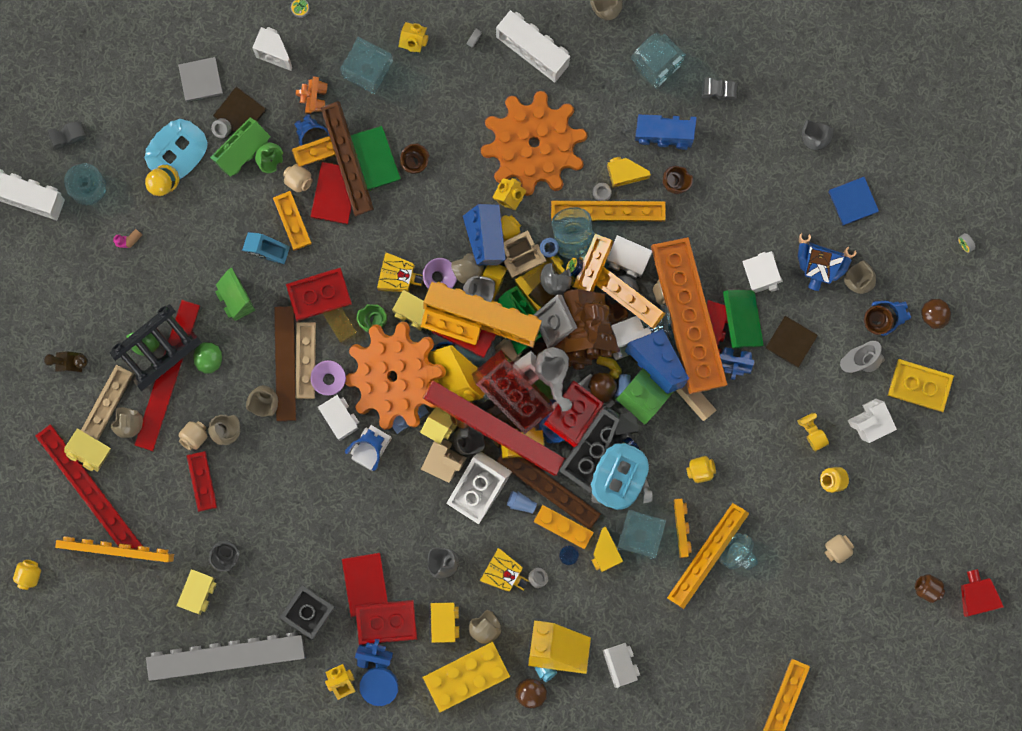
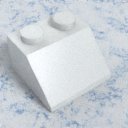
M261 27L253 45L256 58L291 71L290 59L277 31L270 27H267V29Z
M617 235L606 263L616 271H619V269L626 271V275L636 279L637 276L641 278L652 250Z
M626 643L603 650L615 688L638 680L637 676L640 673L637 665L632 664L631 657L634 656L630 646H626Z

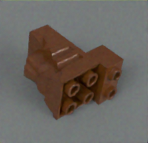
M581 289L564 292V301L577 328L555 345L554 348L563 350L569 357L568 367L573 366L574 370H582L584 366L592 365V360L598 359V356L612 357L613 353L620 352L616 338L612 335L611 323L608 320L609 306L606 305L605 294Z

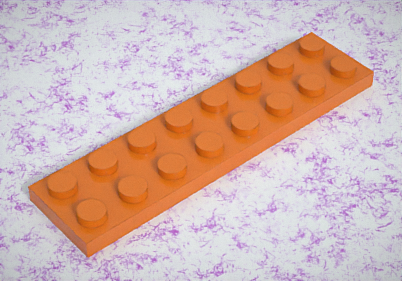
M689 237L653 244L651 250L680 361L689 377L686 383L689 394L726 386L727 381Z

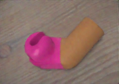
M135 229L129 236L116 235L113 238V242L119 248H130L140 239L142 234Z

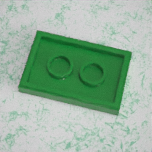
M382 126L351 135L368 190L400 180Z
M752 290L723 291L732 348L764 346L755 292Z

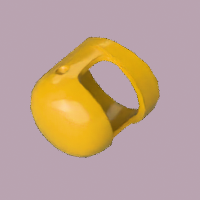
M164 164L149 172L145 179L147 190L155 196L166 195L175 190L179 184V174L176 169ZM160 168H167L174 174L175 184L172 189L170 176Z

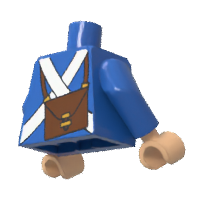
M801 233L798 250L800 268L805 271L806 277L811 278L808 288L819 291L822 282L830 284L832 280H838L847 272L852 261L851 259L857 252L855 250L852 255H849V247L841 253L809 243L811 235H808V240H803Z

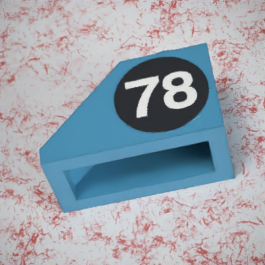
M248 232L242 250L257 257L285 264L290 246L263 234Z

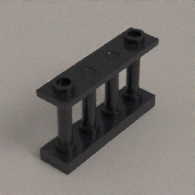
M170 304L160 308L157 312L158 314L122 343H117L112 348V351L109 352L115 361L121 357L134 372L136 377L133 381L141 391L202 343L194 332L187 334L172 315L176 311ZM164 321H167L181 338V342L176 346H172L157 329ZM150 333L166 350V354L161 358H156L142 341ZM135 345L151 362V366L146 370H141L127 354V351Z

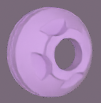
M436 258L426 264L422 275L424 284L428 289L431 282L437 283L432 279L434 272L442 274L441 283L446 284L448 288H453L457 278L452 271V263L449 260Z
M323 361L313 368L311 384L318 393L327 396L334 395L344 387L346 376L343 368L338 363ZM326 374L334 376L335 381L333 384L326 385L323 382Z

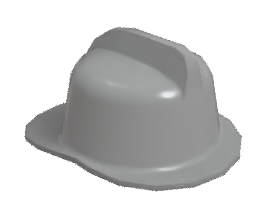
M870 341L850 350L840 361L842 370L848 373L859 370L865 372L875 371L885 361L881 354L882 347L880 343Z

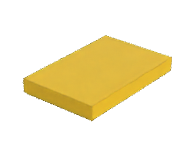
M898 359L887 396L944 412L954 375Z

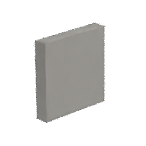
M215 57L178 65L186 102L223 94Z
M556 295L534 314L539 320H542L539 331L547 348L554 347L577 328L562 295Z

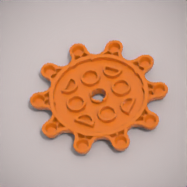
M544 91L536 92L534 100L530 105H523L516 96H509L505 101L508 108L507 116L501 119L489 116L485 120L486 127L495 133V140L490 144L482 146V156L485 158L495 157L500 161V168L494 175L498 183L503 178L516 177L520 180L521 187L526 190L525 196L532 195L535 185L540 181L547 182L554 191L561 190L563 187V181L560 176L561 171L565 168L577 171L582 169L584 165L583 160L574 154L573 148L575 144L584 142L588 134L584 129H572L569 126L568 120L574 113L573 106L566 103L559 109H551L547 103L548 95ZM537 138L540 144L538 147H531L529 140Z
M407 322L398 323L395 333L391 336L386 335L380 325H373L369 329L371 337L370 346L365 348L359 344H354L349 350L350 355L358 363V369L356 372L346 375L345 384L348 387H357L361 392V399L355 407L356 411L363 415L372 409L377 410L380 417L379 425L384 430L392 428L394 419L397 416H402L410 427H417L420 424L419 407L425 404L431 408H436L435 405L423 399L432 381L443 378L446 374L443 365H435L428 360V354L434 347L433 339L424 337L419 342L412 341L409 336L410 326ZM392 371L397 373L396 381H392L389 377Z

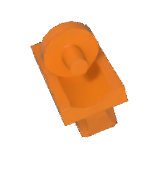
M313 76V79L309 80L308 85L302 84V89L296 90L295 95L300 97V103H306L305 113L322 112L321 107L325 106L324 100L317 99V93L326 94L328 84L319 81V77Z

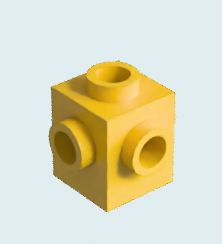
M405 22L401 30L398 47L407 49L410 52L420 53L422 47H426L428 42L427 28L420 24Z
M503 178L492 198L502 206L516 210L526 190L521 187V182L518 180Z
M343 664L325 672L328 678L325 681L327 688L330 692H334L337 700L356 692L352 681L355 680L351 670H346Z

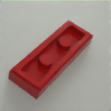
M206 451L186 455L198 512L217 508Z

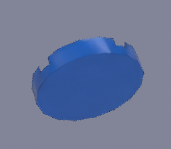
M384 667L369 669L360 681V693L368 703L374 706L390 704L398 693V680L390 670Z

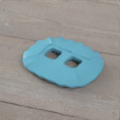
M178 119L170 121L168 125L156 133L146 148L144 158L150 170L163 164L174 167L179 174L180 180L202 159L208 142L205 134L191 121ZM181 136L189 141V145L184 150H181L175 144ZM168 150L177 156L171 164L163 159V155ZM160 168L161 170L168 173V175L171 178V181H175L174 174L170 170H168L167 168Z
M626 443L614 444L608 448L597 464L591 482L592 494L597 501L615 510L625 509L633 504L641 492L648 475L649 464L645 454L636 447ZM621 461L630 464L627 474L617 470ZM614 478L622 482L618 492L609 488Z

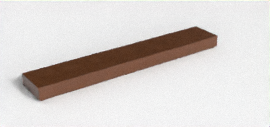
M337 101L321 107L354 215L359 216L370 212L374 208L341 104Z
M292 306L274 307L276 394L278 396L276 420L296 421L294 310Z
M501 454L496 461L512 471V474L589 530L601 514L525 458H502Z

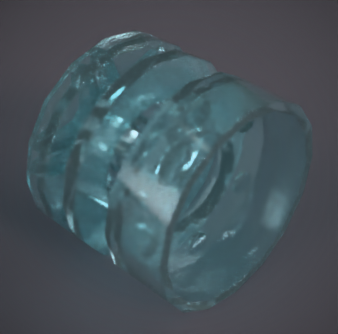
M570 207L559 211L552 218L551 224L554 239L559 245L558 253L566 258L586 256L594 238L590 214L585 209Z

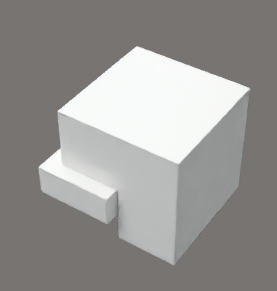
M772 251L768 253L763 252L756 257L742 261L752 291L757 293L769 289L771 292L779 290L777 284L783 282L780 277Z
M637 316L611 326L612 335L615 336L617 345L620 348V352L613 353L615 361L629 356L625 352L629 342L651 334L649 327L644 329L640 318Z
M878 399L862 405L865 412L848 420L850 426L858 431L861 439L868 443L897 430L885 402Z

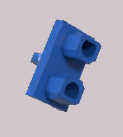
M725 347L720 358L723 369H725L724 373H730L732 380H735L736 375L751 374L754 365L751 352L741 351L740 357L733 356L734 350L732 348Z
M375 639L374 644L367 642L366 646L359 645L355 655L357 666L367 668L370 661L376 663L375 668L384 667L387 669L393 652L385 651L386 647L379 645L380 639Z

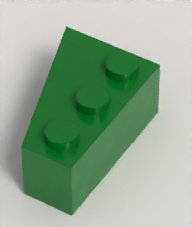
M518 286L506 291L496 301L502 307L508 309L515 308L525 315H534L537 312ZM540 331L534 345L543 339ZM511 340L517 355L531 348Z

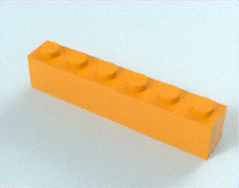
M431 282L423 302V309L429 307L482 325V330L530 347L534 346L541 328L542 320H539L535 315H525L515 308L508 309L502 307L498 302L485 301L481 296L468 295L461 289L455 288L454 290L448 288L446 284L441 282Z

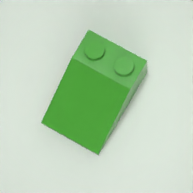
M232 268L228 269L216 284L218 290L215 292L220 302L224 300L227 306L224 308L229 318L233 317L236 321L254 312L255 309Z
M642 368L616 400L643 424H646L673 392L666 394L650 378L651 375L644 368Z

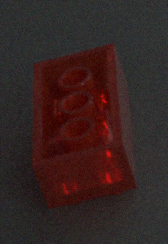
M502 349L472 373L475 384L524 434L554 411L551 401Z

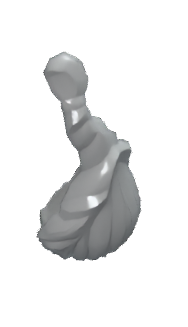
M552 347L538 354L534 366L535 373L540 380L550 386L553 399L559 403L562 411H568L572 407V402L562 396L563 379L569 366V357L563 350Z

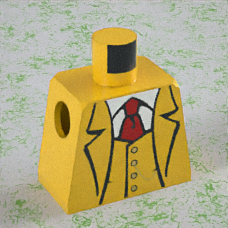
M385 252L377 289L379 291L402 292L405 290L409 292L411 284L422 286L423 275L413 273L415 268L413 263Z
M499 548L480 579L482 583L510 592L513 585L524 591L529 580L519 575L523 567Z

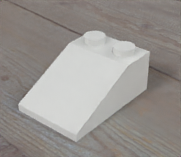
M479 452L472 458L446 504L477 524H480L506 484L512 471L484 453Z

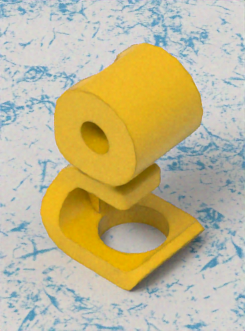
M811 413L797 421L809 433L806 438L812 449L817 451L829 445L825 433L822 430H818L817 425L814 424L817 414Z

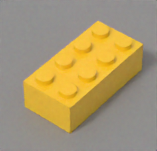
M491 642L424 676L423 679L439 712H442L509 678L510 675L494 643Z

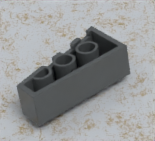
M605 404L578 445L573 448L559 469L560 472L590 493L592 491L591 482L596 466L608 449L621 416Z

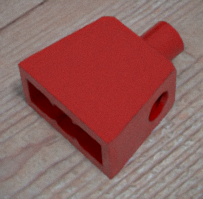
M978 569L968 571L969 583L961 585L964 617L1003 608L1002 601L990 578L981 580Z

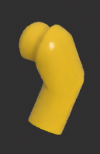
M598 356L597 364L608 367L610 369L609 374L614 379H618L622 373L618 363L612 358Z

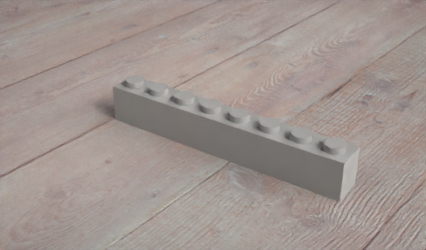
M298 632L286 633L287 637L279 638V635L267 636V640L260 641L259 637L250 638L248 643L240 644V640L228 642V646H221V643L209 644L207 649H201V646L189 647L190 651L182 652V648L170 650V654L163 655L162 651L153 652L151 657H146L148 680L153 681L306 659L303 635H298Z

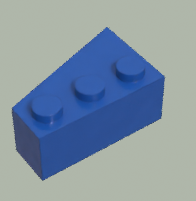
M638 114L635 141H639V144L650 145L651 142L658 143L657 146L659 147L674 145L677 149L687 150L688 147L691 148L694 140L696 117H691L690 120H679V116H673V119L662 118V115Z
M478 204L463 215L477 265L498 266L506 260L499 205Z
M663 329L628 343L625 352L638 362L637 365L640 368L643 367L651 375L650 378L666 394L685 386L689 377Z

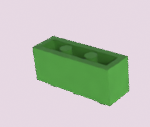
M249 118L210 158L224 173L231 177L241 170V166L245 162L250 161L254 157V153L262 145L266 144L271 136L257 121Z

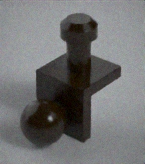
M65 351L57 352L56 357L53 354H47L44 362L48 366L55 364V372H82V368H85L88 364V359L83 353Z

